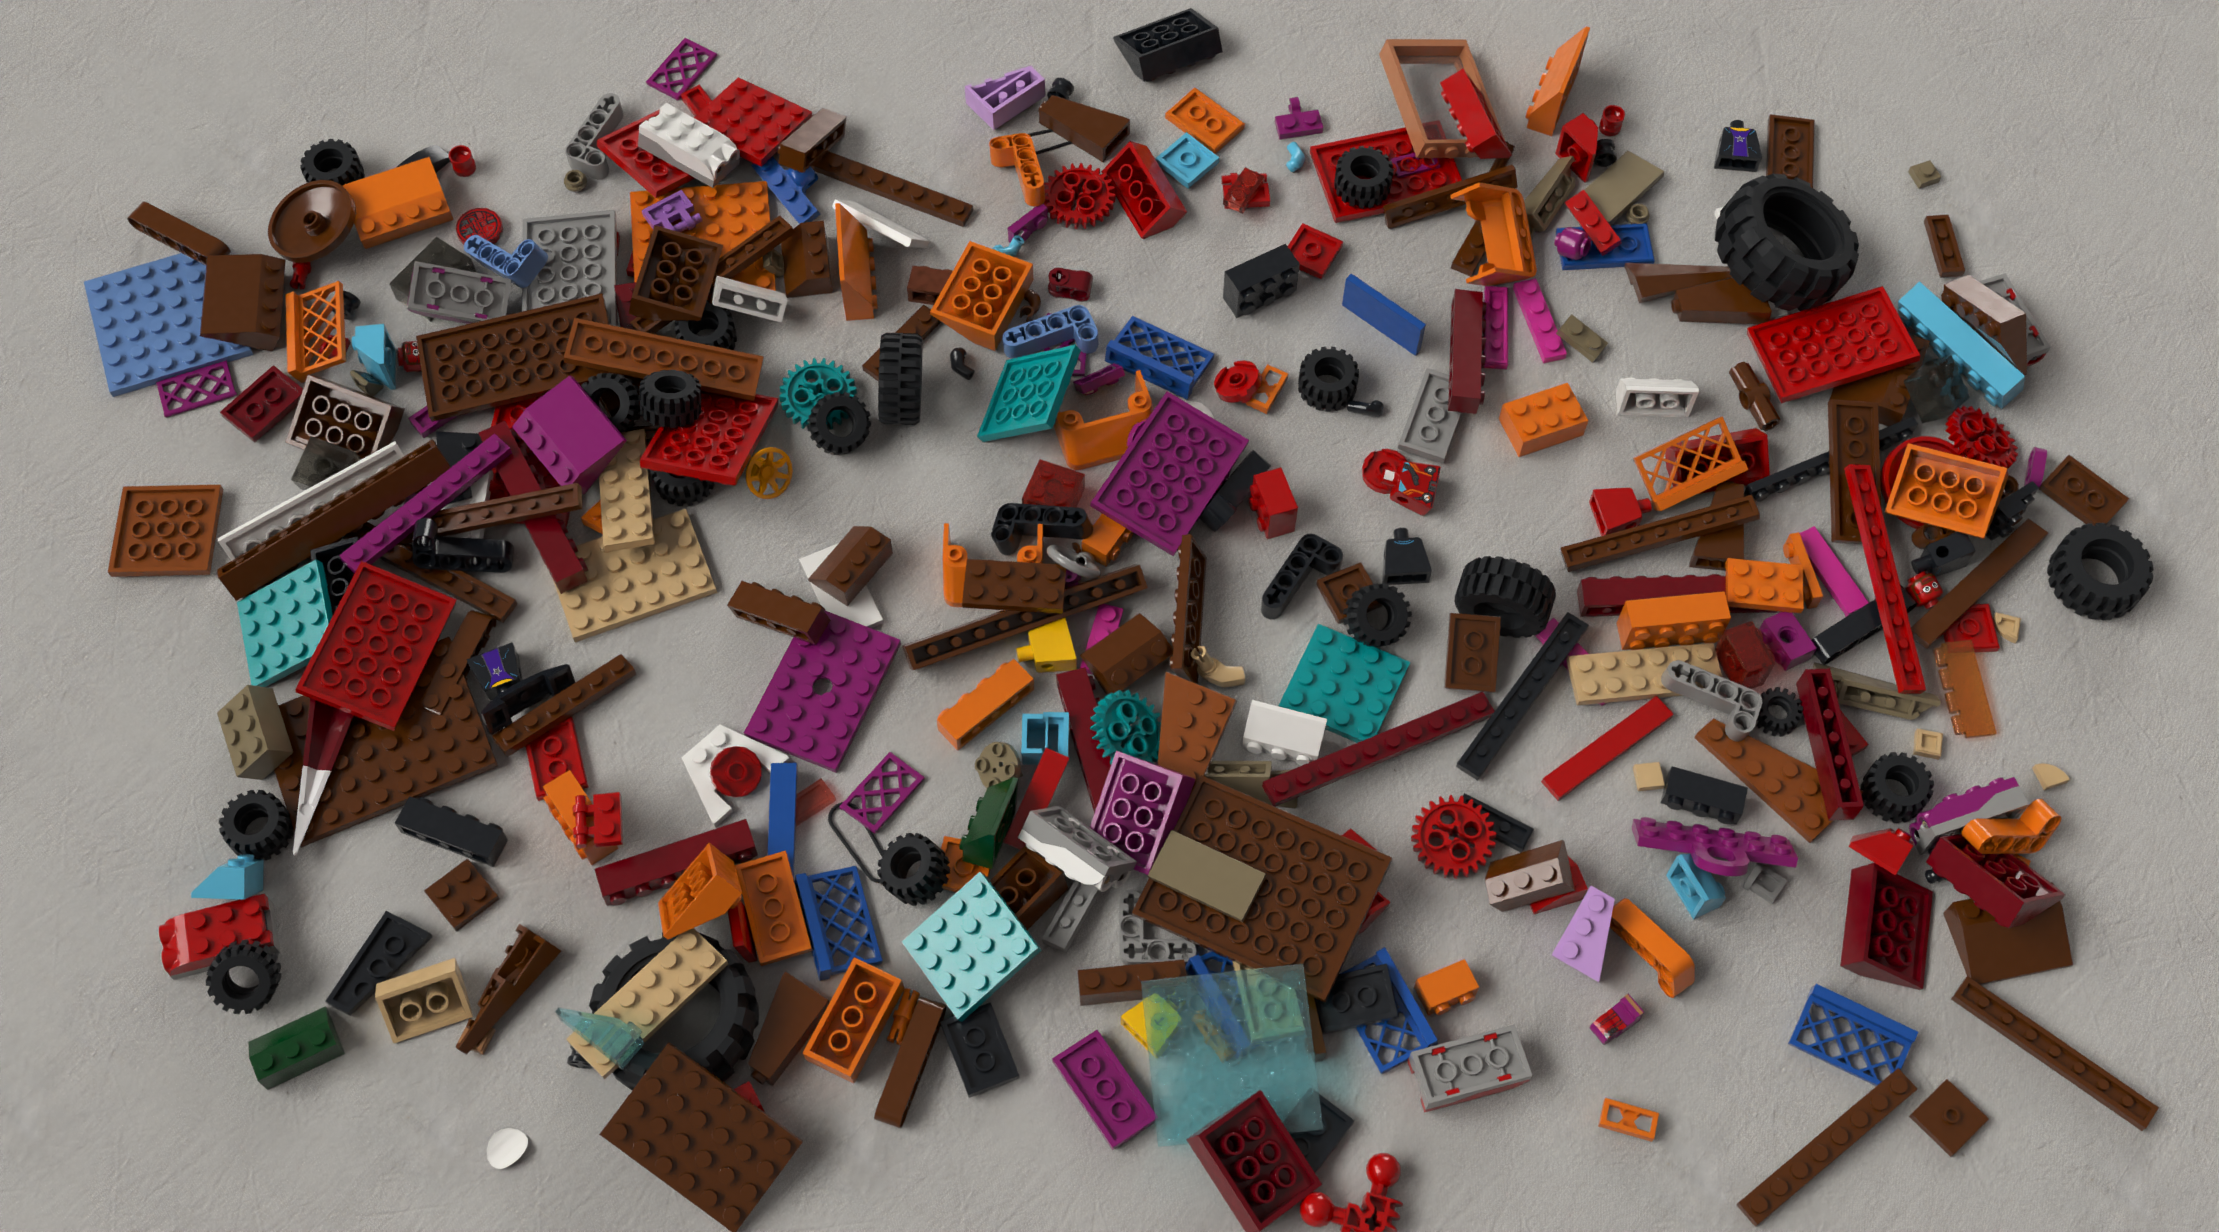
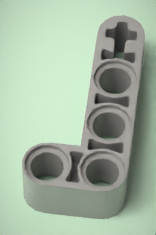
M614 93L603 95L567 145L565 153L572 170H579L585 176L597 180L603 179L609 174L605 154L597 147V140L612 133L623 118V110L618 95Z
M1680 660L1671 662L1663 672L1661 682L1668 690L1729 714L1725 726V732L1729 739L1737 742L1742 741L1755 727L1762 706V697L1755 690ZM1695 682L1702 684L1703 688H1699ZM1719 692L1725 693L1727 698L1722 697ZM1743 701L1749 703L1751 708L1745 706ZM1736 723L1741 724L1744 730L1738 728Z

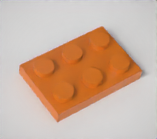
M1728 558L1726 561V599L1728 607L1802 613L1804 609L1803 565Z

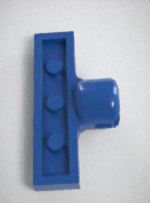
M773 156L762 167L754 163L751 165L762 180L767 182V186L799 224L812 222L821 215L805 195L806 190L818 181V175L811 166L804 173L791 168L784 170Z

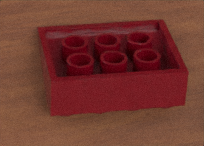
M1962 834L1941 837L1926 861L1933 868L1935 874L1950 881L1955 890L1966 894L1979 909L1990 913L1995 917L1994 919L1999 925L2006 928L2025 924L2062 900L2066 895L2014 854H1981Z
M1876 863L1852 869L1840 966L1863 977L1922 990L1924 987L1933 891L1898 874L1894 875Z
M1262 1090L1246 1098L1186 1139L1245 1232H1260L1322 1185Z

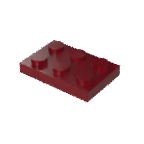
M273 365L222 409L220 414L255 443L298 405L303 388Z

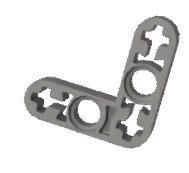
M1136 890L1123 892L1119 900L1120 960L1123 964L1133 965L1184 960L1186 966L1189 958L1197 953L1194 943L1185 939H1143V920L1132 914L1129 915V905L1127 904L1128 898H1134V902L1137 903L1141 894ZM1135 922L1139 926V930L1135 934H1128L1124 930L1126 923ZM1143 947H1147V959H1143ZM1155 947H1161L1165 950L1166 955L1162 959H1155L1151 956V950ZM1169 947H1173V959H1169ZM1129 948H1134V951L1137 953L1134 958H1129V954H1127ZM1182 948H1187V952H1189L1187 958H1182V954L1179 953Z

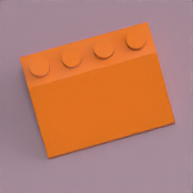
M1584 27L1556 50L1554 58L1549 57L1546 65L1548 72L1547 74H1542L1539 86L1542 87L1540 90L1536 89L1532 99L1534 106L1529 105L1525 116L1526 119H1529L1527 129L1549 136L1553 135L1579 72L1590 27Z
M430 157L342 185L354 199L356 206L354 224L365 249L454 220Z
M835 203L839 274L846 321L874 319V309H878L877 295L872 294V290H877L876 277L871 276V271H875L874 257H870V252H874L873 238H868L867 229L840 203Z
M969 241L933 305L930 315L971 342L996 351L1004 332L1007 330L1025 297L1024 294L1034 280L1033 264Z
M1908 443L1885 513L1985 539L2009 476L2008 469Z
M707 844L658 902L663 936L666 939L673 938L725 914L729 908L734 909L742 898V890L734 861L712 844Z

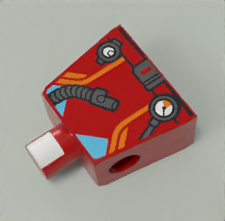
M1403 461L1395 472L1384 469L1380 483L1392 486L1390 493L1392 501L1419 515L1425 516L1433 507L1441 467Z

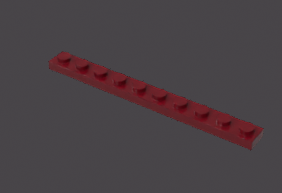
M1482 691L1265 780L1262 787L1272 805L1276 807L1490 718L1495 710Z

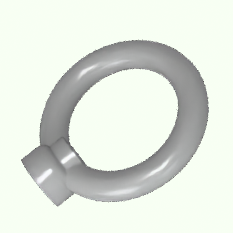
M1059 545L1048 546V556L1059 565L1085 578H1099L1101 573L1095 565V559L1091 553H1076ZM1080 557H1083L1085 560L1083 566L1079 564Z

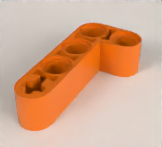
M1018 133L991 139L989 147L992 165L995 167L1015 165L1026 204L1029 206L1042 205L1045 202L1044 179L1031 136L1026 133Z
M2037 799L2026 808L2019 819H1973L1963 828L1962 836L1981 854L2036 853L2047 843L2059 826L2062 818L2043 799Z
M1624 898L1613 906L1610 928L1658 972V983L1667 996L1674 998L1694 983V962L1683 948L1629 899Z

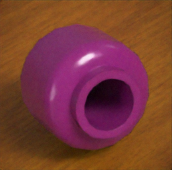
M1567 227L1556 235L1554 244L1557 246L1559 255L1579 260L1588 254L1591 239L1588 238V234L1585 231Z

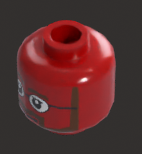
M417 341L403 342L401 348H397L398 365L402 366L406 372L421 371Z
M1925 571L1908 579V584L1905 586L1906 591L1918 603L1916 607L1924 605L1928 609L1939 602L1938 597L1943 594V589L1935 575L1932 573L1926 574Z

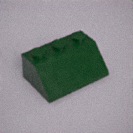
M1013 777L987 788L984 797H979L976 805V816L972 815L968 823L969 832L967 835L963 834L959 849L963 850L962 861L993 869L1016 813L1018 778Z
M326 1006L248 1042L249 1059L257 1081L267 1090L345 1054Z

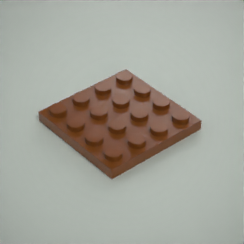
M221 484L123 486L108 567L109 575L111 577L210 575L224 490Z

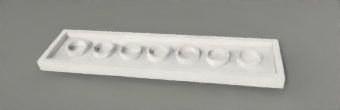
M396 441L217 538L218 542L232 561L404 457V454Z

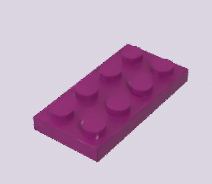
M1095 1030L1052 1058L1053 1064L1112 1150L1158 1121V1116L1098 1030Z

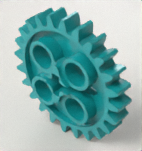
M813 358L812 364H808L806 360H803L804 367L801 368L795 364L796 372L788 370L789 378L783 377V385L780 386V393L782 394L779 395L780 402H783L781 403L782 410H787V418L793 417L794 425L801 421L802 429L807 424L809 425L808 417L811 414L812 408L820 399L828 394L831 395L834 392L843 394L847 392L852 397L857 394L856 387H853L855 386L854 379H850V372L846 371L843 373V365L835 368L834 360L829 365L826 364L825 358L822 359L821 363H817V360ZM809 379H816V380H817L816 382H812V383H811V382H808ZM832 387H837V388H839V389L836 390V391H830V390H829V389L832 388ZM800 398L807 399L805 402L797 401ZM831 411L826 417V425L833 429V422L841 425V417L848 419L849 416L843 411Z
M1121 690L1114 694L1110 693L1098 702L1099 705L1093 709L1096 714L1091 717V720L1096 724L1091 726L1090 729L1096 731L1097 734L1092 739L1099 740L1100 744L1096 748H1103L1105 750L1102 757L1110 756V764H1112L1116 751L1151 763L1158 761L1161 722H1158L1157 718L1161 714L1153 713L1152 710L1155 705L1147 706V698L1139 700V693L1137 692L1132 696L1130 690L1124 693Z

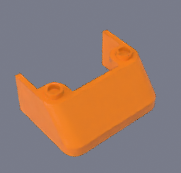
M1479 182L1451 194V199L1465 201L1467 214L1474 220L1481 222L1488 263H1484L1479 267L1477 275L1466 279L1467 284L1493 286L1526 280L1536 275L1537 268L1525 203L1519 190Z
M1140 370L1136 371L1135 393L1128 398L1129 412L1084 423L1081 414L1077 411L1067 410L1060 412L1059 410L1053 426L1066 463L1071 469L1083 470L1121 459L1128 448V436L1133 426L1149 418L1153 412L1152 401Z
M944 523V600L949 606L963 607L962 600L968 555L962 546L951 545L949 523ZM1038 524L1037 546L1030 545L1021 548L1017 554V562L1043 563V524Z

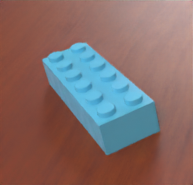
M1920 281L1898 301V315L1904 326L1907 328L1912 327L1916 331V336L1929 340V344L1934 347L1932 349L1933 352L1941 359L1945 357L1951 363L1950 367L1958 375L1962 373L1967 377L1968 384L1976 391L1980 389L1985 394V399L1992 406L1995 407L1997 405L2003 409L2023 391L2025 376Z

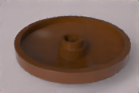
M316 180L297 187L280 201L272 213L268 225V238L271 246L280 256L291 262L306 263L323 258L339 247L349 235L356 217L354 199L343 186L334 181Z

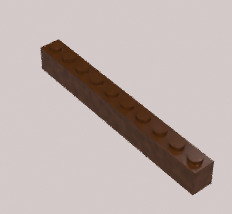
M432 439L217 569L218 578L235 601L240 598L244 599L256 591L255 589L260 586L273 583L277 576L283 572L293 571L306 558L311 559L312 549L340 542L342 536L349 532H357L370 519L376 520L390 507H397L403 504L408 496L421 492L428 484L449 470L451 466Z
M1134 564L1099 576L1097 579H1091L1065 588L1063 614L1002 610L904 644L902 647L910 669L916 670L1147 589L1148 587L1141 566Z

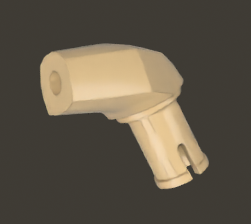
M1197 646L1201 654L1198 653L1196 648L1192 650L1191 657L1198 665V674L1208 682L1223 688L1245 684L1242 666L1232 667L1223 665L1217 659L1210 657L1204 646Z

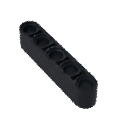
M1900 584L1908 614L1918 603ZM1876 599L1811 640L1817 648L1814 655L1823 665L1830 663L1883 629Z

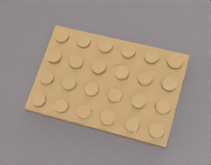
M686 509L653 519L655 544L605 552L603 537L576 546L579 552H576L575 555L578 559L583 558L589 570L585 572L588 582L560 594L555 584L574 642L717 593Z

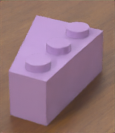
M1032 66L1005 73L1004 77L999 79H986L985 83L973 87L971 84L965 86L966 104L993 130L1045 97V79Z
M1590 886L1553 951L1552 956L1599 982L1615 899Z

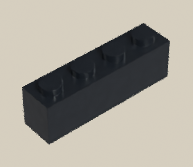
M409 796L395 821V825L401 833L488 866H495L508 841L500 826L494 823L483 824L478 818L469 814L465 816L456 814L457 812L448 806L443 805L440 808L424 797L416 799Z

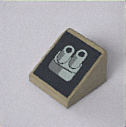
M356 370L350 372L355 385L370 396L374 397L384 388V385L369 373Z

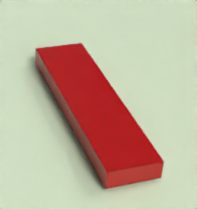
M1045 748L1004 843L1019 850L1026 845L1025 842L1018 838L1030 811L1049 807L1070 760L1069 757Z

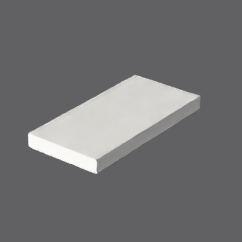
M835 199L832 205L835 209V203H840L862 224L907 247L923 249L928 247L929 240L854 201Z
M839 543L799 559L807 579ZM809 582L819 604L825 608V611L869 628L883 624V619L866 585L847 607Z

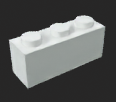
M720 276L716 277L711 295L714 306L777 322H782L788 301L785 293Z

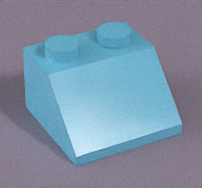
M385 324L355 326V336H352V347L354 351L357 350L359 362L364 364L369 374L389 389H396V348Z
M250 854L238 855L237 859H229L228 863L217 867L191 892V898L245 900L263 891L264 859H254V855Z
M1680 854L1676 857L1666 876L1693 920L1719 908L1726 899L1723 886L1715 881L1710 872L1697 867L1693 862L1691 854Z

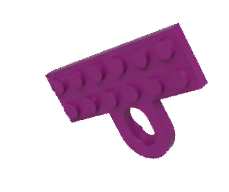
M1642 817L1641 820L1633 819L1632 831L1637 846L1690 853L1697 867L1713 874L1723 876L1745 875L1748 872L1749 861L1794 868L1797 866L1798 857L1790 841L1781 835L1765 837L1752 831H1746L1745 834L1735 833L1734 830L1729 828L1713 830L1701 824H1694L1691 827L1684 826L1677 821H1667V823L1656 822L1655 819L1649 817ZM1713 857L1723 858V859H1726V860H1728V861L1718 860V859H1715V858H1713Z

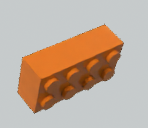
M1724 591L1629 600L1625 602L1616 624L1622 650H1640L1648 647L1661 648L1679 644L1683 646L1700 642L1716 643L1720 641L1731 620V615Z
M854 957L802 1053L805 1059L854 1084L905 989L902 980Z

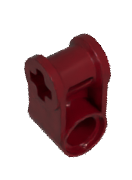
M1054 268L1049 272L1048 292L1050 295L1056 298H1067L1076 301L1089 300L1093 282V275L1091 273L1064 268Z

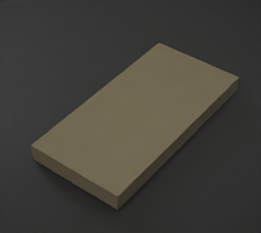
M1627 151L1593 181L1585 191L1611 226L1664 177V171Z
M1171 830L1148 874V878L1243 923L1266 878V873Z

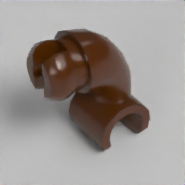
M1032 289L1027 290L1024 294V299L1028 301L1030 306L1026 305L1020 309V318L1028 315L1026 323L1033 321V316L1039 311L1041 306L1039 294L1035 293Z

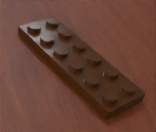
M1832 399L1828 402L1831 542L1862 544L1844 468L1849 464L1871 465L1881 505L1878 403Z
M1192 534L1182 535L1181 545L1178 546L1180 567H1177L1176 570L1179 582L1178 589L1175 590L1177 609L1173 613L1175 633L1171 637L1174 649L1173 656L1170 657V668L1178 677L1198 684V665L1191 657V652L1196 648L1200 654L1197 646H1201L1207 557Z

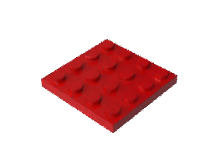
M738 77L694 118L728 137L739 149L740 157L762 167L778 152L780 143L785 141L792 132H795L812 117V111Z
M660 109L597 140V147L655 198L695 179L638 147L639 125L645 120L649 121L650 118L659 115Z

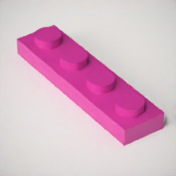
M1537 279L1514 283V293L1543 364L1565 359L1567 352L1560 336L1556 334L1558 330Z

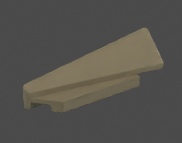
M1573 156L1558 159L1524 200L1531 241L1536 230L1542 232L1547 229L1575 187V177H1571L1570 169L1571 164L1575 162Z
M1816 662L1813 664V669L1830 668L1839 704L1913 720L1919 717L1923 711L1933 706L1938 707L1941 703L1938 696L1927 692L1922 694H1899L1897 684Z
M1212 761L1205 777L1272 805L1262 787L1263 781L1290 770L1272 771V761ZM1298 798L1283 803L1279 807L1295 809L1298 805Z

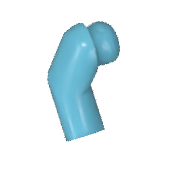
M1291 142L1287 146V150L1291 154V160L1286 163V166L1291 172H1295L1303 166L1305 155L1296 142Z
M1015 235L1008 247L1003 248L1002 245H995L992 249L1015 257L1024 240L1022 237Z

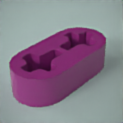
M2033 447L2028 459L2024 486L2033 481L2040 487L2047 458L2046 449Z

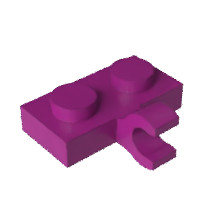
M1298 97L1289 98L1290 105H1288L1290 114L1275 116L1274 122L1279 140L1323 133V124L1319 110L1301 112Z

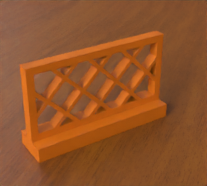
M337 281L301 295H297L294 291L285 294L287 372L299 382L304 383L308 375L345 363L343 284ZM335 291V295L331 299V301H326L325 299L328 297V295L331 292ZM316 298L314 304L308 309L307 301ZM322 303L327 304L320 315L316 314ZM335 309V316L331 321H328L326 318ZM314 316L317 320L309 329L308 322ZM323 322L327 323L328 325L321 335L316 333ZM335 328L337 329V333L330 341L327 339V337ZM312 337H318L312 347L309 348V341ZM324 341L327 342L328 346L322 354L317 353ZM334 348H337L338 356L328 359ZM313 356H318L319 358L314 363V365L309 366V362L313 358Z
M1723 416L1633 458L1651 497V505L1656 511H1663L1748 470L1745 461H1742ZM1719 424L1722 431L1719 441L1707 437L1710 428ZM1692 436L1702 438L1697 452L1685 448L1688 439ZM1706 440L1718 444L1713 458L1701 454ZM1671 446L1680 449L1675 462L1664 458L1667 448ZM1722 446L1730 449L1733 459L1726 462L1717 459ZM1684 451L1695 454L1691 468L1679 464ZM1648 457L1658 459L1653 472L1645 470L1641 460ZM1700 457L1711 460L1710 466L1705 472L1695 470ZM1662 461L1674 465L1669 478L1658 475ZM1678 467L1689 471L1686 481L1682 483L1673 480ZM1694 473L1699 474V475H1697V476H1695V477L1692 478V476H1693ZM1656 477L1668 481L1665 490L1657 495L1653 488Z

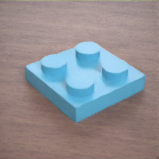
M1186 132L1157 156L1156 161L1160 168L1189 189L1219 163V157Z

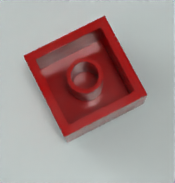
M1282 468L1254 475L1253 485L1250 486L1251 497L1248 500L1252 512L1256 511L1258 516L1257 525L1260 532L1264 531L1267 539L1295 532L1298 506Z

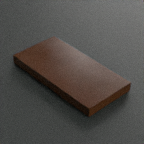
M1769 115L1766 176L1770 174H1785L1791 180L1797 177L1810 183V187L1813 188L1814 119Z

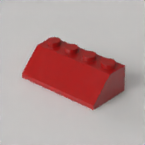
M1464 68L1441 81L1440 84L1444 90L1441 92V95L1446 104L1450 103L1451 108H1449V112L1455 121L1458 119L1460 124L1457 125V128L1463 137H1467L1468 140L1465 141V144L1470 153L1475 152L1480 159L1509 158L1512 156L1480 90Z
M1129 141L1101 171L1102 174L1107 173V180L1112 179V186H1115L1116 197L1142 239L1173 228L1187 213L1184 205L1146 145Z
M1757 428L1731 432L1730 434L1742 461H1745L1748 470L1726 481L1748 485L1769 476L1768 435ZM1721 434L1709 436L1708 438L1719 441ZM1702 438L1688 440L1685 448L1697 452ZM1706 440L1701 454L1713 458L1718 444ZM1673 446L1667 448L1665 459L1675 462L1680 449ZM1722 446L1717 459L1723 462L1733 459L1730 449ZM1684 451L1679 464L1691 468L1695 454ZM1700 457L1695 470L1700 472L1707 471L1711 460ZM1666 462V469L1670 477L1674 465ZM1678 467L1673 480L1680 483L1686 481L1689 471ZM1694 473L1693 476H1692V478L1695 477V476H1697V475H1699V474ZM1718 484L1698 494L1715 491Z

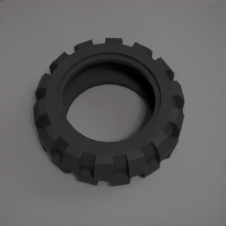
M1785 174L1763 175L1743 184L1721 209L1715 229V241L1719 243L1717 253L1722 264H1727L1730 268L1729 274L1739 285L1743 284L1751 290V295L1762 302L1770 301L1774 303L1775 308L1787 311L1796 308L1799 311L1821 306L1825 302L1830 301L1854 274L1859 253H1857L1859 242L1856 232L1850 229L1851 221L1843 210H1838L1832 203L1834 201L1822 190L1818 192L1810 187V183L1797 177L1793 180L1788 179ZM1768 227L1777 230L1789 238L1800 249L1804 257L1795 254L1781 244Z
M662 932V938L650 941L648 936H645L629 944L631 951L622 959L615 955L602 971L605 976L602 984L597 983L593 988L589 1003L592 1015L677 936L666 939ZM699 933L728 961V965L709 982L720 993L721 998L719 1016L713 1029L699 1044L683 1051V1053L724 1082L735 1073L733 1067L738 1060H745L755 1042L753 1032L759 1025V1005L756 1000L752 980L741 960L731 949L722 948L718 940ZM639 1047L612 1073L619 1082L633 1090L659 1054Z

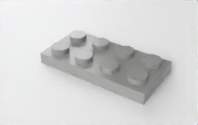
M1426 369L1398 445L1399 450L1444 463L1462 413L1448 411L1449 375Z

